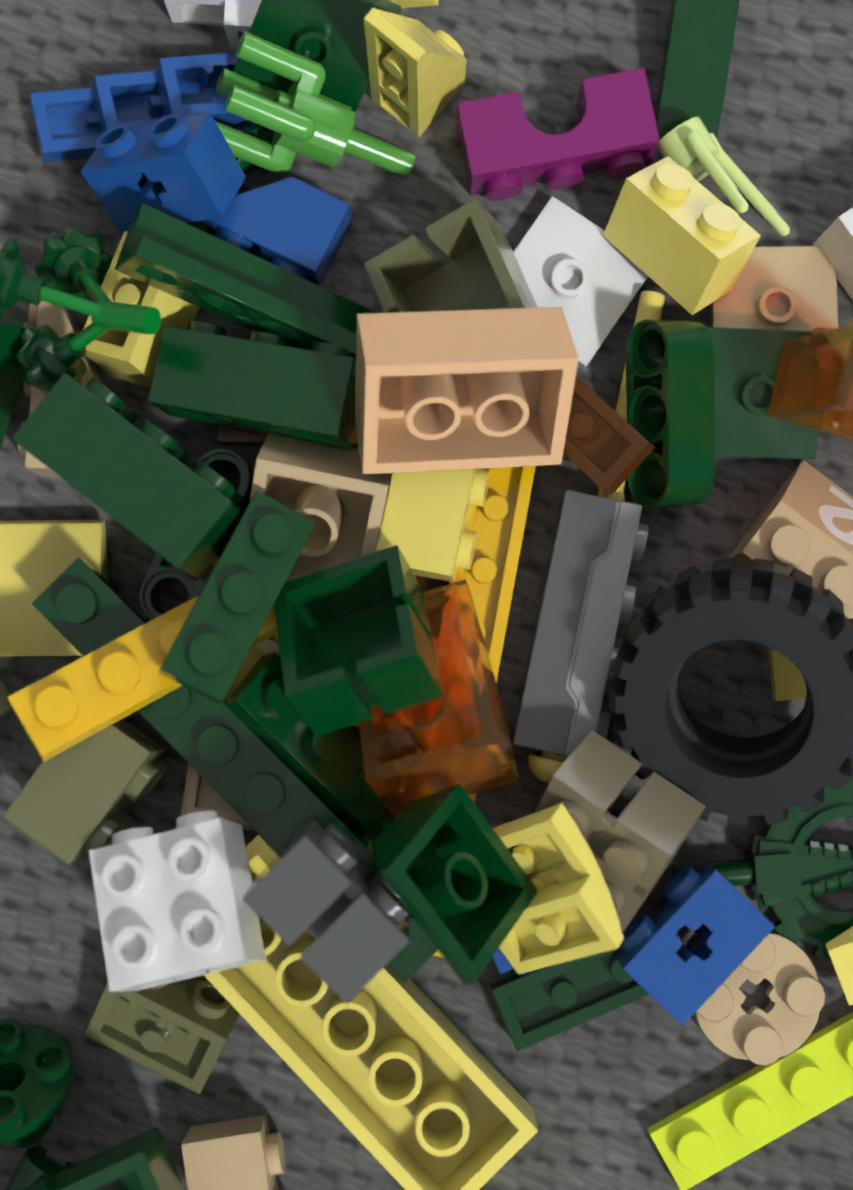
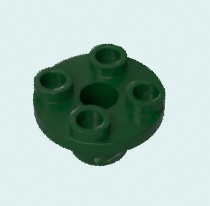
M15 1019L0 1020V1146L8 1149H22L31 1146L48 1132L53 1117L68 1099L75 1079L74 1062L65 1041L51 1030L38 1026H21Z

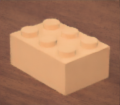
M542 307L357 314L354 423L362 474L561 465L579 360L563 308Z

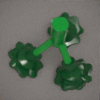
M75 226L66 228L60 238L58 236H49L44 240V254L34 266V271L38 277L26 274L24 262L19 258L20 247H18L16 239L8 238L2 250H0V318L3 315L4 309H10L19 300L37 306L40 305L41 301H45L89 315L93 322L77 335L68 333L63 337H60L47 324L40 326L38 330L27 327L21 332L23 345L17 352L16 357L21 363L23 379L30 386L37 387L44 393L50 392L64 373L82 385L81 377L87 371V367L80 358L85 355L86 346L107 330L113 329L154 335L161 325V315L155 307L111 301L101 288L104 276L113 259L109 253L104 251L106 242L101 235L84 234ZM86 293L89 294L93 301L84 299Z

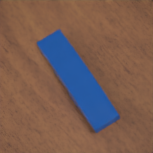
M236 52L160 58L156 71L94 76L93 88L30 93L29 107L42 163L91 157L96 150V140L108 129L120 124H127L130 128L153 124L169 114L177 113L182 117L210 112L215 121L229 127L250 123L251 121L224 111L227 97L216 93V86L223 68L234 72L238 60Z

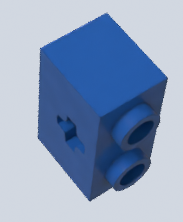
M210 112L182 117L177 113L169 114L153 124L130 128L127 124L114 126L98 137L95 142L96 150L81 170V174L120 234H123L124 231L128 232L135 210L142 203L185 223L223 218L246 178Z
M704 862L696 870L691 866L684 868L670 881L663 892L667 901L650 918L646 914H642L622 933L624 939L620 944L622 948L614 956L621 967L681 1026L693 1016L775 928L716 869ZM684 925L693 930L696 937L700 939L698 944L692 949L683 944L676 935L678 930Z

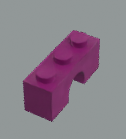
M645 68L582 79L576 102L580 123L571 131L563 134H547L532 126L524 113L520 91L457 103L456 126L470 196L485 193L487 200L499 201L517 196L522 192V186L546 182L547 187L550 189H563L580 183L584 179L583 174L607 170L609 177L621 178L643 170L645 163L651 162L660 141Z

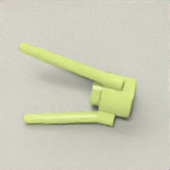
M694 117L683 122L660 139L657 149L663 158L669 156L678 165L687 169L698 182L710 175L737 212L745 213L748 210V203L744 199L745 197L780 235L786 236L789 234L790 228L724 152L713 133L709 134L700 117Z

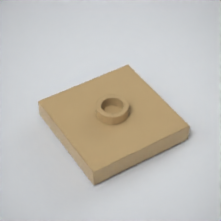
M820 246L755 247L732 291L709 305L710 327L828 332L824 372H836L840 369L836 268Z

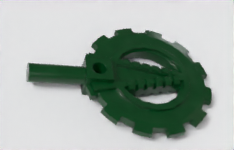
M853 776L841 790H833L830 786L826 785L824 787V803L810 812H803L799 805L789 808L788 821L771 825L767 824L763 836L753 833L750 850H745V859L706 863L716 869L733 886L748 885V888L753 891L758 907L761 910L770 907L779 919L774 924V930L779 935L790 940L795 945L800 938L813 944L812 954L825 959H830L825 944L853 926V908L847 910L827 908L814 901L812 896L822 895L823 892H832L837 890V888H846L853 884V843L821 839L814 840L809 838V836L826 822L842 817L853 818ZM701 863L673 865L672 879L684 868L691 866L696 870Z

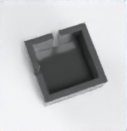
M313 819L256 876L242 900L288 946L307 930L315 940L300 954V958L348 1004L410 941V928L408 927L410 912L380 872L373 878L358 863L359 861L356 856L360 853V849L343 830L332 822L324 829Z

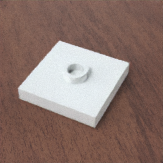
M552 196L513 253L538 308H563L579 356L578 367L585 370L649 276L603 236L605 232L603 229Z

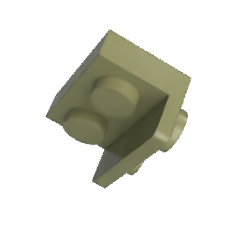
M200 976L140 991L110 992L107 982L85 1036L200 1094L240 1014L208 980Z

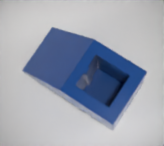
M293 176L235 195L223 218L203 221L210 235L321 286L353 223L350 204Z

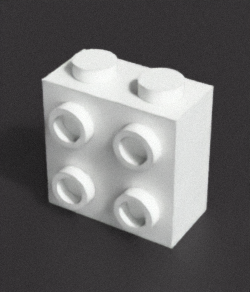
M217 811L195 812L177 818V829L154 834L152 827L127 829L112 835L113 845L89 850L110 992L140 991L266 961L258 915L242 900L252 884L241 824L218 818Z

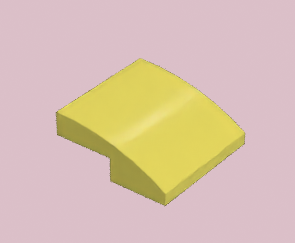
M105 520L0 521V657L83 656L31 603L78 557L86 559L108 582Z
M563 803L493 828L538 890L499 947L518 974L619 948L624 938L609 889L586 840Z

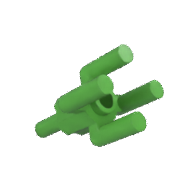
M243 32L237 47L236 57L292 80L294 83L288 92L285 93L223 68L216 86V93L227 97L224 111L273 130V138L271 143L215 121L236 158L271 172L284 174L290 170L296 153L332 168L339 163L343 153H347L405 178L409 176L415 162L414 153L354 129L356 112L352 111V107L320 94L326 78L325 69L320 63L249 32Z

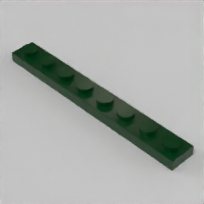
M78 557L31 603L83 656L147 623L86 559ZM181 686L137 710L278 854L313 819L324 829L332 822L343 830L360 849V853L356 856L359 861L358 863L373 878L379 873L376 859L362 843L361 837L224 704L225 700L217 704L191 689ZM410 913L408 926L410 928V941L387 963L405 982L438 951Z

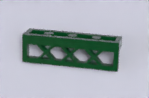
M144 203L135 210L115 267L116 271L251 331L266 332L283 337L288 341V347L311 350L313 342H325L348 349L350 357L355 360L357 314L375 313L368 308Z

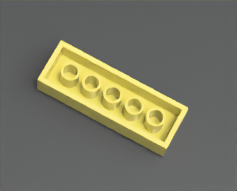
M259 834L246 846L252 883L256 876L278 855ZM258 916L266 961L204 975L405 1190H479L538 1132L533 1107L411 979L405 982L388 964L346 1004L300 958V954L315 938L305 930L288 946Z

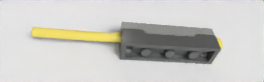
M642 291L634 326L645 319H661L665 295L655 291ZM625 363L615 411L627 421ZM626 480L612 495L607 494L600 487L598 488L597 496L566 490L560 500L510 740L515 745L542 750L541 756L529 754L528 764L533 775L538 780L549 784L554 773L591 730L603 738H607L610 711L601 710L605 686L611 685L614 674L611 671L620 649L614 647L618 622L628 624L634 606L636 587L626 585L631 560L638 562L642 560L649 530L648 524L639 523L642 505L625 502L624 488Z

